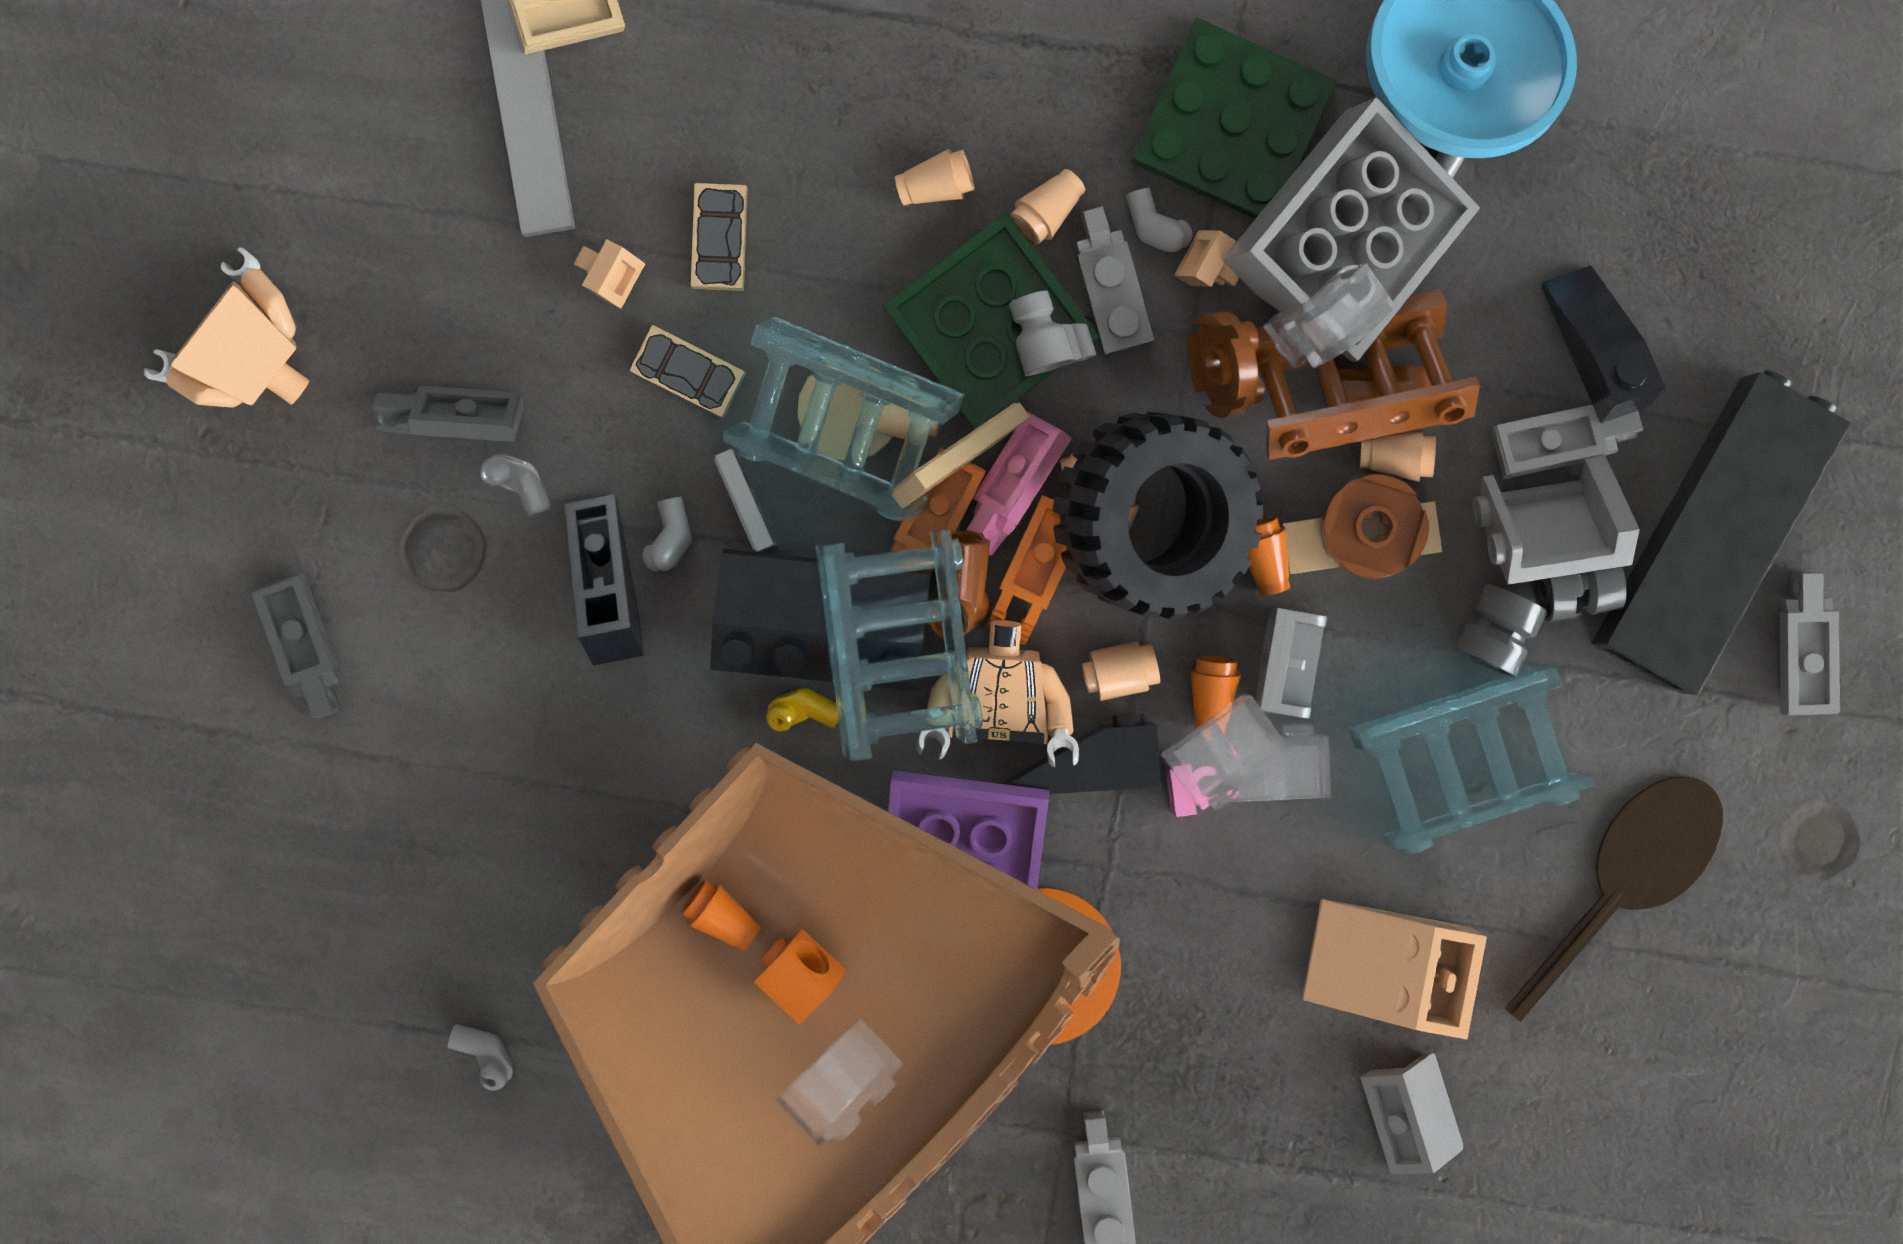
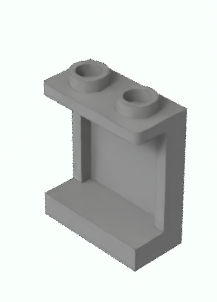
M1605 455L1584 458L1581 480L1500 492L1494 475L1482 476L1480 495L1473 498V515L1476 525L1479 528L1485 527L1488 535L1487 547L1490 560L1493 565H1500L1507 585L1632 565L1640 529Z

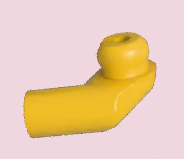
M800 687L777 696L768 705L766 720L768 725L778 732L787 731L790 729V726L809 718L834 730L845 707L809 688Z

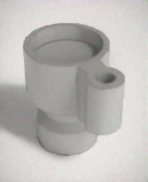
M1048 291L1034 292L1009 303L1013 321L1020 324L1022 329L1021 334L1016 339V348L1025 376L1045 373L1097 355L1087 324H1058L1052 321L1050 315L1054 308Z

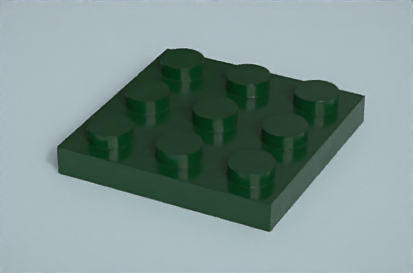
M1196 17L1131 163L1256 219L1298 168L1337 80Z
M1005 213L882 305L885 312L973 430L1006 409L1059 369L1033 376H1025L1016 348V339L1021 334L1022 329L1020 324L1013 321L1009 308L1011 301L1034 292L1048 291L1054 308L1050 315L1053 322L1058 324H1087L1093 343L1099 339V335L1008 213Z

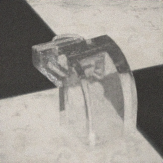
M1364 263L1331 277L1308 301L1275 314L1263 327L1275 342L1277 350L1287 359L1292 368L1310 362L1313 368H1316L1358 343L1396 305L1367 263Z

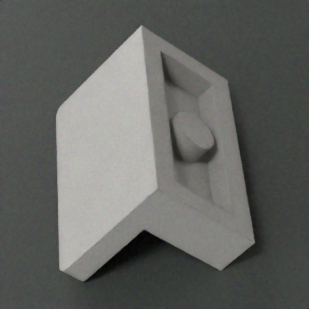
M1423 1054L1405 1068L1375 1069L1360 1077L1390 1174H1432L1463 1150V1142L1435 1054Z

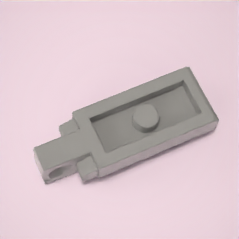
M1103 206L1083 211L1081 220L1087 239L1076 243L1079 254L1076 259L1096 332L1099 335L1103 356L1153 343L1155 340L1128 242H1125L1122 230L1110 233Z
M1587 405L1494 426L1490 432L1504 480L1583 463L1584 458L1607 456L1618 451L1616 443L1636 438L1637 433L1643 431V426L1638 411L1600 424L1593 405Z
M1822 572L1790 573V599H1782V612H1779L1780 714H1839V611H1834L1832 598H1824V576Z
M1103 1110L1084 1112L1086 1141L1074 1142L1075 1152H1073L1084 1244H1136L1125 1150L1121 1145L1120 1137L1108 1138L1106 1117Z

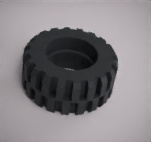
M1147 412L1146 414L1130 413L1119 416L1117 424L1106 422L1093 431L1095 441L1093 443L1082 441L1073 451V456L1077 459L1073 468L1064 466L1058 480L1065 483L1062 497L1054 496L1053 512L1060 514L1061 524L1054 525L1053 527L1056 543L1065 545L1067 550L1061 553V559L1067 570L1078 573L1076 575V582L1087 592L1096 594L1099 600L1142 616L1154 619L1158 616L1176 619L1183 618L1188 613L1187 610L1199 613L1210 608L1213 604L1212 596L1223 599L1234 589L1235 585L1231 580L1235 575L1244 576L1251 564V561L1247 559L1251 547L1258 548L1261 533L1256 532L1257 519H1263V502L1256 501L1255 492L1261 490V485L1257 472L1246 470V467L1250 464V458L1242 447L1232 445V436L1221 428L1211 427L1206 421L1158 412ZM1170 466L1181 480L1186 495L1184 525L1178 538L1166 552L1153 560L1142 562L1136 554L1129 536L1128 519L1130 507L1136 492L1144 481L1156 471Z

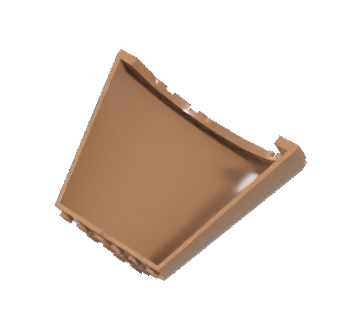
M755 743L752 748L745 747L732 757L726 766L727 775L715 787H707L694 798L689 806L691 813L678 827L672 826L657 838L652 846V849L656 852L654 860L644 870L639 865L628 870L617 882L615 888L618 892L605 906L599 905L582 919L579 924L581 932L568 946L562 945L545 959L542 964V968L545 971L533 982V985L663 1244H864L907 1202L906 1198L920 1185V1182L923 1179L927 1182L976 1131L1019 1083L1017 1081L1018 1077L1029 1064L1034 1065L1040 1059L1049 1045L1072 1020L1071 1017L1074 1015V1012L1067 1006V1003L1072 1005L1081 993L1087 997L1093 992L1106 973V968L1113 961L1116 955L1114 951L1119 947L1120 939L1105 925ZM704 880H707L714 886L720 883L753 918V921L761 926L757 936L745 951H741L736 946L733 947L688 926L690 920L681 914L684 905L692 893ZM802 928L847 971L832 993L799 1025L753 982L766 967L759 959L780 936L788 943Z

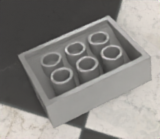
M1375 97L1344 111L1222 260L1257 296L1343 356L1355 362L1361 358L1480 207L1384 104Z

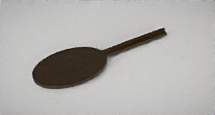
M1690 777L1669 778L1645 788L1621 808L1608 826L1597 854L1596 877L1603 894L1504 1009L1510 1015L1521 1022L1619 907L1634 911L1653 909L1677 898L1695 883L1711 862L1719 845L1723 830L1722 804L1711 786L1699 779Z

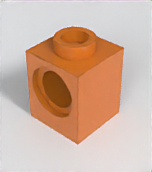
M801 928L788 943L780 936L759 960L766 967L753 983L800 1025L832 993L847 969Z

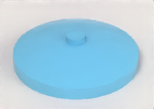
M1384 0L1373 20L1367 38L1366 67L1375 96L1418 142L1452 156L1490 158L1517 151L1538 139L1549 129L1564 109L1574 88L1577 73V51L1570 26L1564 14L1553 0Z

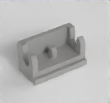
M1269 608L1252 708L1265 712L1310 718V707L1323 631L1327 621L1326 616L1281 608Z

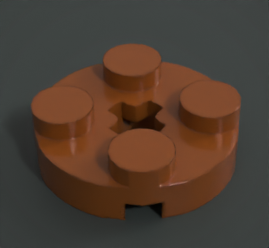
M1219 311L1199 316L1194 323L1201 324L1199 333L1190 335L1188 341V364L1196 392L1206 391L1212 404L1204 406L1215 417L1224 418L1245 413L1251 405L1261 403L1264 398V385L1258 375L1255 355L1259 342L1257 330L1251 321L1240 322L1236 315L1229 311Z
M1371 474L1346 482L1330 497L1323 511L1321 533L1324 540V550L1340 568L1357 577L1379 579L1399 573L1419 558L1426 545L1429 533V520L1426 510L1422 509L1421 502L1415 496L1417 495L1415 491L1398 478L1382 474ZM1377 512L1382 515L1381 523L1388 526V531L1386 535H1377L1373 542L1366 538L1367 531L1361 528L1363 519H1371L1373 513Z

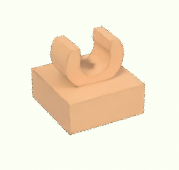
M1198 230L1174 276L1189 286L1212 287L1214 282L1222 286L1225 282L1235 286L1239 277L1222 259L1235 245L1236 241L1222 231Z
M606 239L599 253L583 246L574 265L588 273L582 286L621 309L645 263L623 247Z

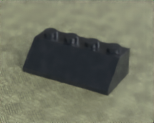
M723 549L712 623L710 670L919 691L931 570Z

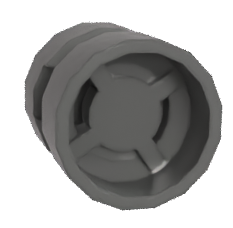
M1623 566L1533 581L1536 603L1547 610L1548 613L1544 619L1547 622L1577 618L1581 614L1582 609H1585L1590 615L1621 611L1626 601V581Z
M1485 584L1473 608L1478 618L1476 622L1465 624L1454 650L1487 668L1516 678L1528 654L1524 642L1526 639L1536 638L1548 612L1541 606L1518 594L1495 585ZM1490 626L1511 635L1507 645L1486 635Z

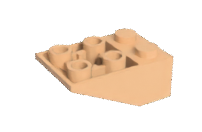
M1321 899L1302 1000L1418 1031L1467 1039L1487 936L1470 926Z

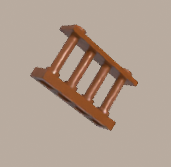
M1442 290L1410 295L1363 355H1365L1380 396L1349 403L1335 364V360L1346 357L1295 321L1291 320L1257 327L1259 342L1255 355L1258 375L1264 378L1277 417L1276 419L1267 420L1266 454L1268 460L1282 457H1299L1311 451L1440 424L1453 425L1464 419L1473 418L1475 416L1480 387L1477 377L1453 381L1436 340L1443 338L1448 305ZM1414 344L1431 386L1401 392L1386 350ZM1312 365L1315 368L1328 408L1298 414L1284 371Z

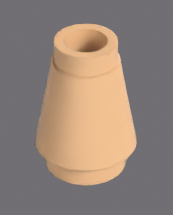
M947 149L895 176L898 194L904 206L912 203L920 204L964 199V193L975 190L972 173L964 150L952 153L950 149Z
M1064 169L1059 175L1054 176L1015 202L1016 209L1010 214V217L1029 242L1038 245L1044 239L1051 240L1078 202L1079 197L1085 193V186L1076 174L1068 169Z
M1422 430L1361 441L1360 468L1417 482L1420 481V477L1433 478L1436 436H1423Z

